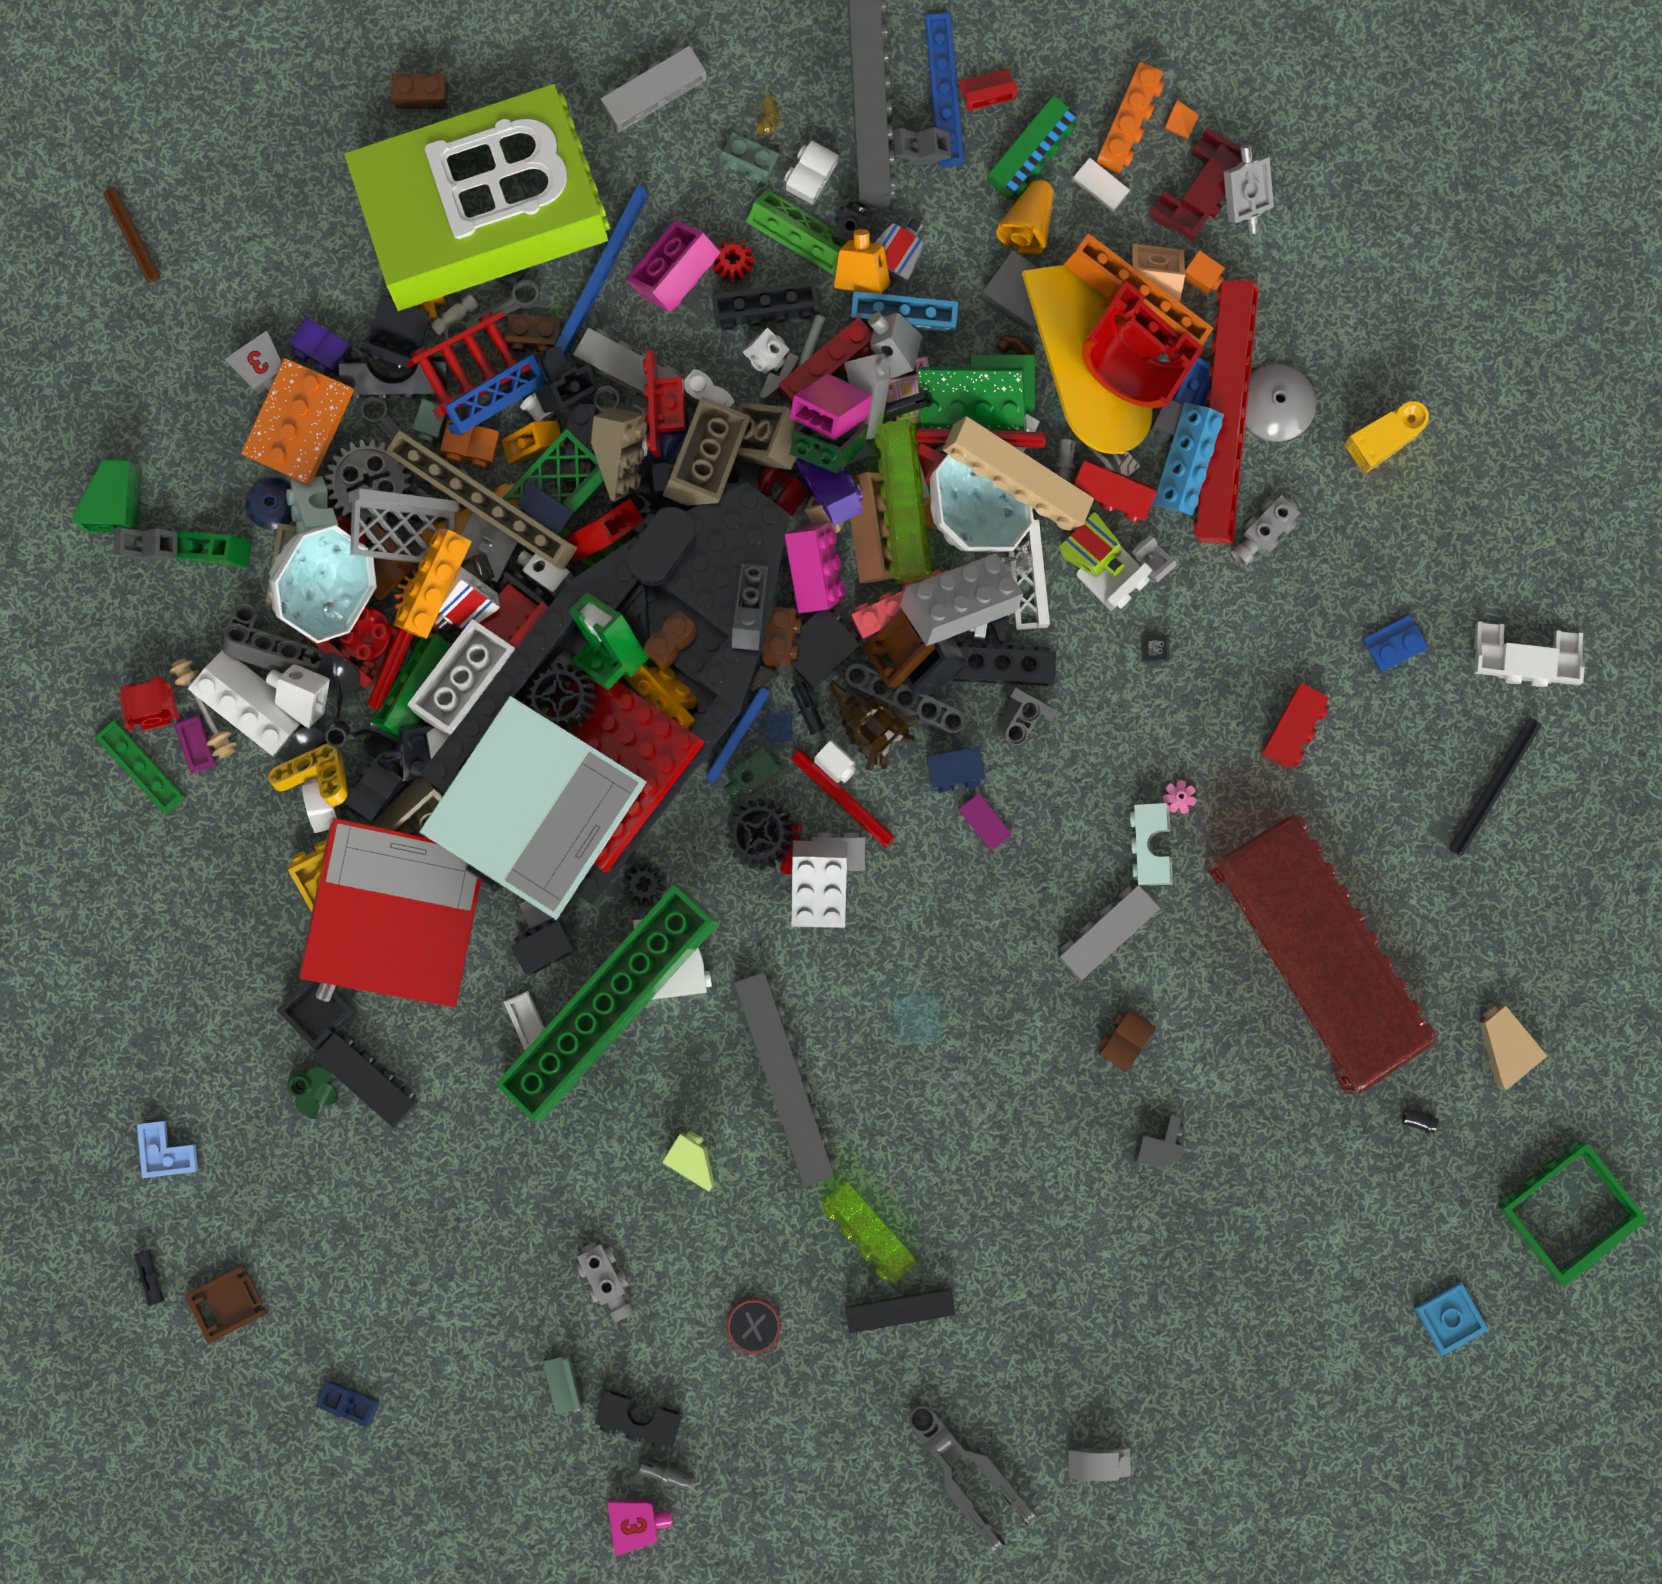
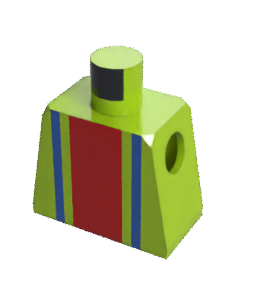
M1095 512L1085 521L1084 525L1080 526L1059 546L1062 557L1093 577H1098L1105 570L1116 577L1125 567V564L1118 559L1122 553L1119 541Z

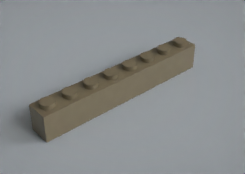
M398 431L385 451L386 454L552 565L564 570L577 550L576 546L402 431Z

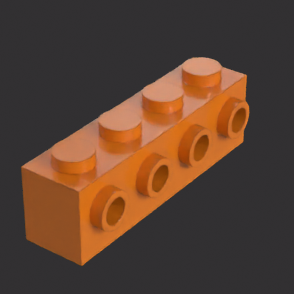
M1139 62L1099 154L1098 165L1118 174L1121 173L1124 165L1129 167L1135 153L1131 151L1133 143L1139 144L1145 130L1141 127L1144 119H1150L1155 105L1151 104L1154 95L1160 96L1165 82L1161 81L1163 71Z

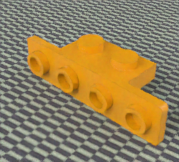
M643 664L631 677L626 674L622 675L644 700L690 731L694 718L686 709H694L698 700L691 693L690 689L679 680L672 669L669 667L664 669L659 667L648 668Z

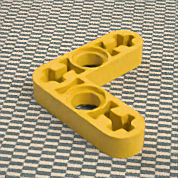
M329 744L322 745L278 765L268 775L270 784L275 790L280 792L317 776L320 796L331 807L343 803L348 795L343 755L337 747H332ZM307 764H310L306 769H304L303 771H301V769H302L304 766H306ZM336 771V773L333 776L327 778V776L330 773Z

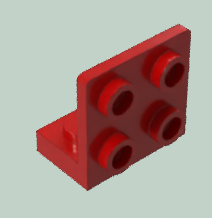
M508 584L498 595L500 608L479 622V624L513 646L516 650L549 606L544 602H541L538 606Z

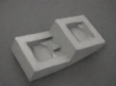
M789 353L780 375L777 376L769 373L759 396L761 403L766 404L779 393L778 384L796 370L799 356Z

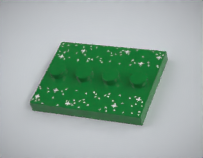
M918 368V392L927 390L931 395L924 397L922 400L933 399L930 407L920 409L921 428L952 429L953 424L967 416L987 430L1027 432L1024 368ZM924 444V445H926V446H944V445Z

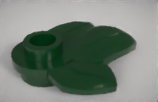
M313 1067L308 1072L298 1071L288 1079V1090L296 1097L297 1109L311 1119L317 1118L319 1105H330L339 1101L337 1090L332 1084L328 1083L332 1073L324 1067ZM298 1080H303L306 1084V1087L300 1088L298 1086Z

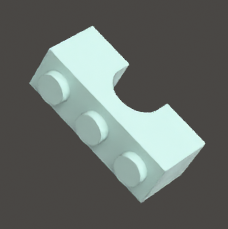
M323 476L315 477L311 486L292 478L291 489L286 491L288 505H292L293 522L297 521V534L330 524L338 526L333 508H327L328 492ZM326 534L321 536V539L324 541H327L330 538V536Z
M1167 803L1134 805L1135 811L1130 812L1131 827L1136 828V838H1132V853L1137 854V864H1133V878L1138 880V885L1140 886L1172 885V858L1169 856L1157 857L1150 849V842L1154 835L1160 832H1171L1169 805Z

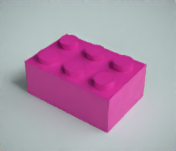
M674 220L625 280L643 299L672 312L681 303L682 298L697 284L698 279L713 265L721 252L703 232Z
M831 522L800 525L786 533L785 539L798 613L828 610L842 601L845 595V585L843 580H840L841 560L835 551L836 532L834 528H831Z

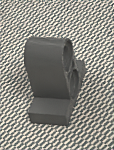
M1006 682L1001 691L1012 697V700L998 722L997 732L1011 745H1020L1027 739L1041 714L1053 720L1058 711L1013 684ZM1029 703V709L1022 713L1023 706ZM1016 726L1015 732L1009 735V730Z

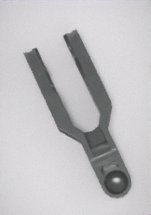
M917 1405L910 1411L909 1424L943 1467L945 1492L995 1553L1006 1543L952 1477L951 1469L958 1459L965 1458L974 1461L991 1484L1003 1495L1009 1506L1019 1514L1026 1526L1037 1518L1035 1513L1028 1507L1027 1503L986 1453L963 1447L929 1406ZM919 1412L926 1413V1422L919 1423L916 1416Z

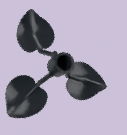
M336 653L326 655L319 664L317 674L330 679L327 698L336 695L338 698L333 723L326 731L325 736L322 730L317 727L311 726L310 728L303 727L299 729L291 742L289 760L325 744H329L332 747H341L347 739L353 740L354 737L368 734L364 739V746L372 757L377 758L382 751L395 750L398 740L389 736L373 723H370V730L362 729L352 733L350 732L349 725L344 721H340L342 695H351L357 690L360 684V674L357 668L345 658ZM307 764L302 769H306L310 764Z

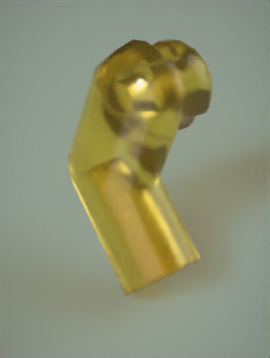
M772 97L761 101L765 116L756 126L757 132L761 136L772 134L780 122V116Z

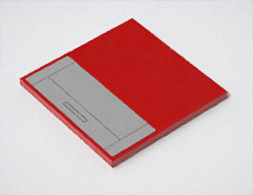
M331 818L298 978L456 1008L481 881L467 872L466 868L469 865L467 862L429 838Z

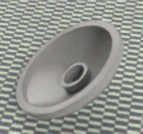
M1283 364L1266 365L1252 372L1250 375L1245 426L1254 435L1273 442L1287 441L1303 433L1312 422L1316 411L1315 391L1307 377L1297 369ZM1277 395L1284 397L1283 403H1279L1276 400Z

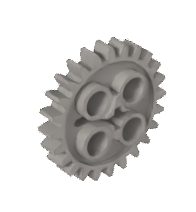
M363 439L360 440V447L358 448L351 442V451L349 452L341 448L342 457L333 456L336 466L328 465V469L333 474L325 475V479L332 482V484L326 486L327 491L334 492L328 497L329 501H338L334 506L335 510L344 508L343 518L352 514V503H349V493L346 492L349 488L360 486L357 489L378 491L382 484L387 483L393 486L392 493L400 494L408 486H411L404 482L411 479V474H403L408 468L403 464L400 465V462L385 453V442H382L379 447H375L373 439L369 446H365ZM376 459L381 461L383 466L379 471H371L368 468L369 462ZM355 470L358 473V478L352 482L346 481L343 478L345 472ZM386 472L390 473V476L374 480L382 476ZM369 477L370 480H374L372 482L373 487L368 488L367 485H363L364 478ZM360 508V518H362L366 525L368 519L373 520L375 517L368 509ZM388 511L386 513H390L393 517H396V515L393 512ZM386 514L382 517L385 522H387Z

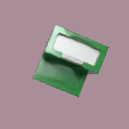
M588 592L569 610V613L588 641L570 662L574 668H580L583 674L588 675L589 678L607 690L623 674L631 677L648 660L647 655L622 614Z

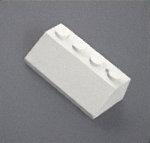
M472 619L407 705L423 720L451 735L515 651V648Z
M223 650L203 669L188 688L189 691L272 756H275L301 725L300 722L276 706L275 688L267 684L266 681L241 661L227 656Z

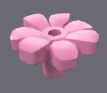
M1179 780L1176 787L1171 783L1166 786L1165 789L1169 794L1164 795L1162 799L1164 803H1170V812L1175 813L1179 808L1180 813L1185 814L1189 812L1188 805L1195 806L1197 799L1191 797L1195 793L1192 785L1185 788V781Z

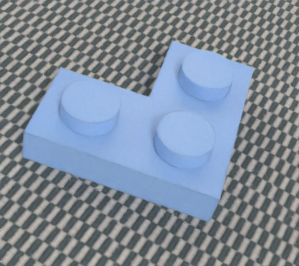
M166 1121L137 1124L142 1178L198 1171L196 1145L169 1148Z

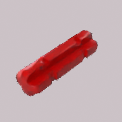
M796 823L790 830H795L798 834L791 836L790 840L800 841L798 837L801 836L802 825ZM789 845L787 849L792 852V855L783 854L785 862L781 864L780 872L792 875L793 846Z

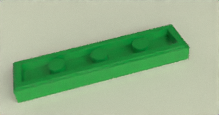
M113 719L94 736L163 814L167 815L186 798L116 719Z

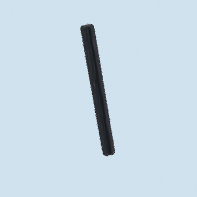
M1533 718L1526 721L1449 848L1451 852L1458 856H1462L1541 728L1540 722Z

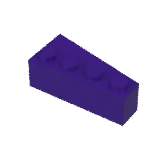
M800 458L796 459L806 488L811 490L814 499H817L818 504L824 509L825 514L834 526L863 512L860 501L864 500L862 493L857 485L853 486L854 482L848 471H845L843 468L838 473H835Z

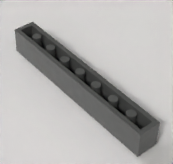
M765 972L734 982L803 1186L806 1187L834 1177L833 1171L838 1168L833 1154L827 1156L824 1145L829 1144L824 1128L819 1130L815 1120L819 1119L820 1116L816 1104L809 1103L807 1094L811 1093L807 1078L801 1079L798 1069L803 1066L798 1052L792 1054L789 1043L794 1042L789 1026L784 1028L780 1019L785 1017L781 1002L775 1003L772 992H775L776 988L772 976L766 977Z

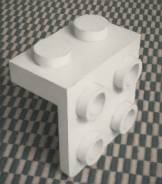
M1122 547V553L1118 559L1125 564V567L1118 576L1114 577L1107 570L1098 577H1093L1082 569L1077 571L1079 580L1111 612L1117 606L1120 609L1123 608L1132 599L1129 594L1135 588L1140 591L1151 580L1148 576L1152 569L1146 563L1140 566Z

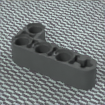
M240 603L234 607L225 630L222 645L223 652L227 656L269 670L275 669L282 674L291 665H298L317 673L319 664L326 656L322 650L255 629L256 609L247 603Z

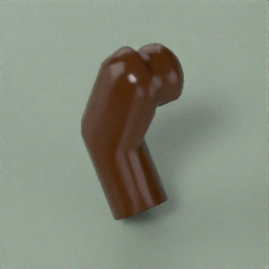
M1004 334L996 343V348L1002 353L1008 352L1009 349H1015L1020 355H1035L1036 353L1019 336Z

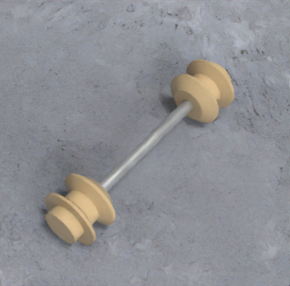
M182 658L171 665L172 669L169 671V674L177 675L178 678L174 682L176 685H188L189 687L197 678L199 671H192L191 665L194 663L193 660L187 661L186 658ZM193 694L214 734L207 742V746H214L215 748L212 756L219 755L220 758L231 755L234 753L233 748L237 745L236 742L230 743L228 740L231 732H218L202 700Z

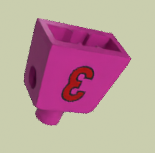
M609 1499L608 1501L615 1556L656 1543L658 1541L657 1529L673 1526L671 1510L655 1512L652 1499Z

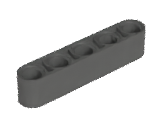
M853 664L846 670V685L864 696L873 697L875 701L887 704L888 707L909 717L918 714L920 722L948 735H956L964 727L965 717L958 709L928 695L911 692L910 688L902 683L896 689L888 687L887 693L879 695L873 690V686L876 683H885L879 672L861 664ZM854 671H860L864 675V680L856 684L849 679V675ZM902 693H906L911 696L912 703L908 706H902L898 703L897 697ZM928 704L936 709V714L929 718L925 717L921 712V708ZM949 716H956L960 721V725L955 729H951L946 725L945 719Z

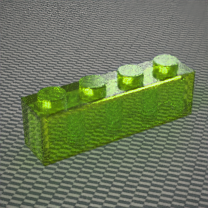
M844 1180L822 1200V1203L825 1205L822 1211L831 1221L836 1218L843 1227L839 1230L849 1241L852 1239L856 1240L861 1246L857 1249L867 1262L872 1259L879 1266L875 1271L885 1282L889 1279L893 1283L897 1282L918 1263L917 1259L847 1180Z

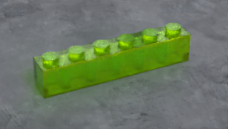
M906 419L877 425L878 433L875 434L876 446L880 449L881 459L878 460V468L884 479V485H881V494L887 505V510L884 511V520L886 526H889L890 536L887 537V546L889 552H892L893 562L890 563V572L892 578H895V581L902 585L920 582L933 577L915 425Z

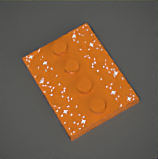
M284 358L241 455L311 486L355 389Z

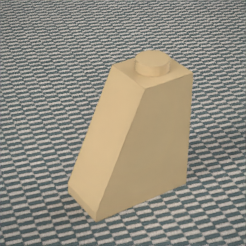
M1494 1005L1483 1014L1485 1019L1479 1024L1496 1085L1500 1090H1507L1545 1059L1547 1055L1506 1006H1499L1497 1008Z

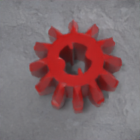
M734 237L731 238L730 245L725 240H722V249L716 247L721 253L713 263L715 264L713 272L721 273L720 280L722 281L730 276V283L732 284L735 283V276L744 281V273L752 274L753 272L750 267L755 264V258L750 257L753 254V249H745L746 242L744 240L736 245ZM732 256L736 257V264L733 265L730 264V257Z

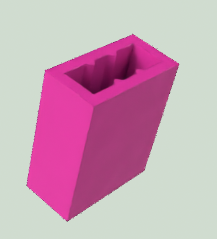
M827 374L794 395L790 419L835 440L868 418L873 395L835 376Z

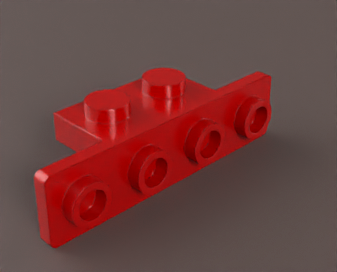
M652 349L646 350V359H643V371L647 375L648 384H644V396L649 403V409H645L646 424L650 425V434L646 435L647 449L651 450L656 458L662 457L660 433L686 430L684 379L682 376L658 379L657 357Z

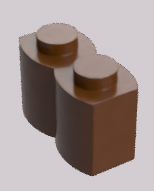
M678 611L666 620L662 631L655 633L648 639L644 646V652L660 669H664L675 661L679 650L692 643L698 630L686 615Z
M1130 1009L1125 1014L1120 1011L1112 1023L1115 1029L1111 1035L1106 1033L1097 1046L1101 1049L1098 1055L1123 1072L1129 1070L1156 1029L1155 1026Z

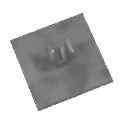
M472 512L461 534L462 537L472 541L461 564L497 583L518 541ZM484 555L492 576L467 566L463 562Z

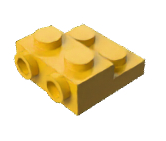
M327 840L318 843L314 847L315 851L307 855L305 852L294 855L290 859L292 863L288 864V871L311 912Z

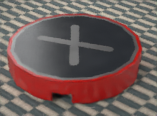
M747 1299L731 1311L727 1321V1333L731 1342L739 1350L749 1354L762 1353L770 1349L777 1341L780 1333V1318L776 1310L768 1302L760 1299Z

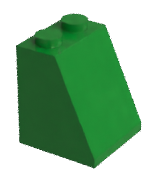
M971 355L970 361L965 363V367L1024 368L1026 414L1032 417L1035 409V355Z
M112 456L111 460H102L72 516V523L85 532L114 533V529L120 527L138 530L141 471L133 463L127 461L126 457Z

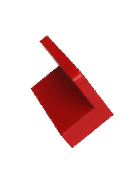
M1008 69L959 82L966 112L1017 98L1018 88L1016 81L1012 82Z

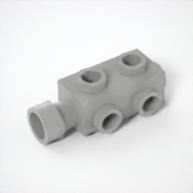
M1282 495L1276 501L1271 498L1261 509L1264 512L1258 520L1253 517L1243 527L1246 530L1242 536L1245 541L1242 544H1238L1231 551L1232 556L1240 564L1247 566L1254 558L1253 555L1256 551L1262 554L1267 550L1270 553L1281 542L1278 539L1281 533L1284 531L1288 535L1298 524L1295 520L1300 514L1297 510V505L1291 499H1285ZM1281 509L1286 514V517H1280L1278 510ZM1260 528H1264L1265 531L1268 532V535H1262L1260 533Z
M595 1242L581 1249L583 1254L577 1257L579 1262L576 1263V1267L582 1278L587 1277L591 1285L588 1291L593 1301H599L601 1306L608 1303L612 1311L610 1315L614 1323L633 1314L634 1312L630 1304H626L622 1297L627 1292L625 1287L629 1283L623 1271L617 1273L613 1262L617 1261L611 1247L605 1248L603 1244L597 1246ZM592 1258L599 1260L598 1268L591 1267L590 1260ZM605 1282L610 1283L612 1286V1290L608 1293L602 1289V1285Z

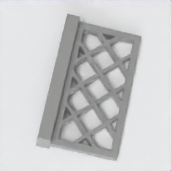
M368 489L349 492V503H352L350 555L420 563L430 545L427 546L419 534L428 528L434 535L437 530L432 523L437 518H445L446 529L454 532L455 513L459 512V502ZM360 508L368 509L375 517L367 525L360 519ZM388 511L393 512L400 520L392 528L382 518ZM412 515H418L424 523L417 531L407 521ZM377 521L387 532L379 540L369 530ZM402 524L412 535L404 543L394 533ZM364 533L374 544L368 550L358 549L359 537ZM389 536L399 547L393 553H388L381 545ZM414 539L423 549L418 556H413L406 548Z

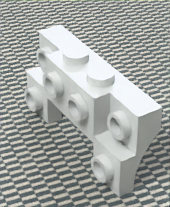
M1479 621L1476 623L1474 649H1476L1475 674L1505 678V682L1510 684H1521L1522 680L1531 681V685L1537 687H1547L1548 683L1552 682L1573 685L1583 683L1585 668L1582 652L1583 633H1567L1557 630L1554 632L1553 648L1513 643L1504 644L1505 624H1487Z

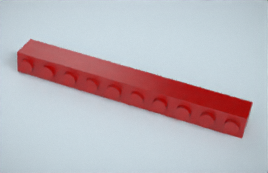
M1222 281V289H1219L1217 293V302L1220 305L1219 315L1215 316L1217 338L1212 343V354L1215 358L1214 366L1212 365L1209 371L1212 387L1211 391L1207 393V406L1224 414L1196 506L1199 509L1198 519L1194 521L1193 531L1196 538L1202 543L1233 544L1259 296V287L1254 281Z

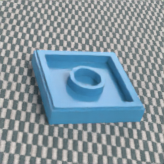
M1462 1282L1454 1284L1414 1307L1441 1356L1489 1330Z

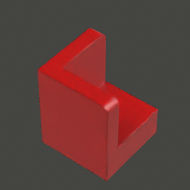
M921 443L916 453L920 455L919 462L925 482L930 485L932 472L945 456Z

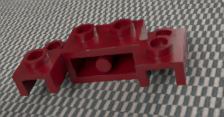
M1207 128L1191 152L1192 155L1206 163V166L1182 201L1163 191L1155 206L1149 211L1148 217L1166 229L1170 230L1172 228L1190 241H1193L1209 217L1215 219L1223 207L1220 201L1226 196L1224 171L1242 162L1241 146L1224 139Z

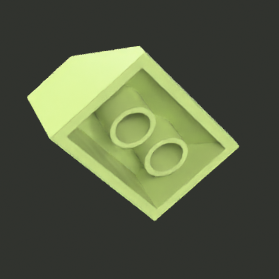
M689 1131L687 1134L682 1132L662 1163L705 1190L710 1191L715 1182L707 1148L702 1144L704 1139L692 1131Z

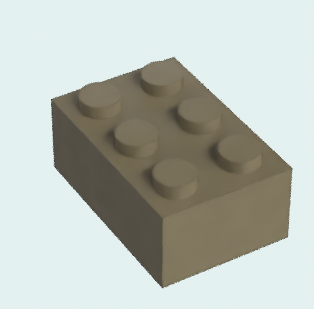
M740 402L737 411L751 417L735 459L746 464L791 470L797 457L790 455L793 433L801 425L790 419L791 409L781 406Z

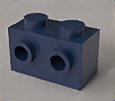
M979 747L928 756L926 758L932 790L938 789L939 794L954 791V786L964 784L965 788L980 786V781L985 779Z

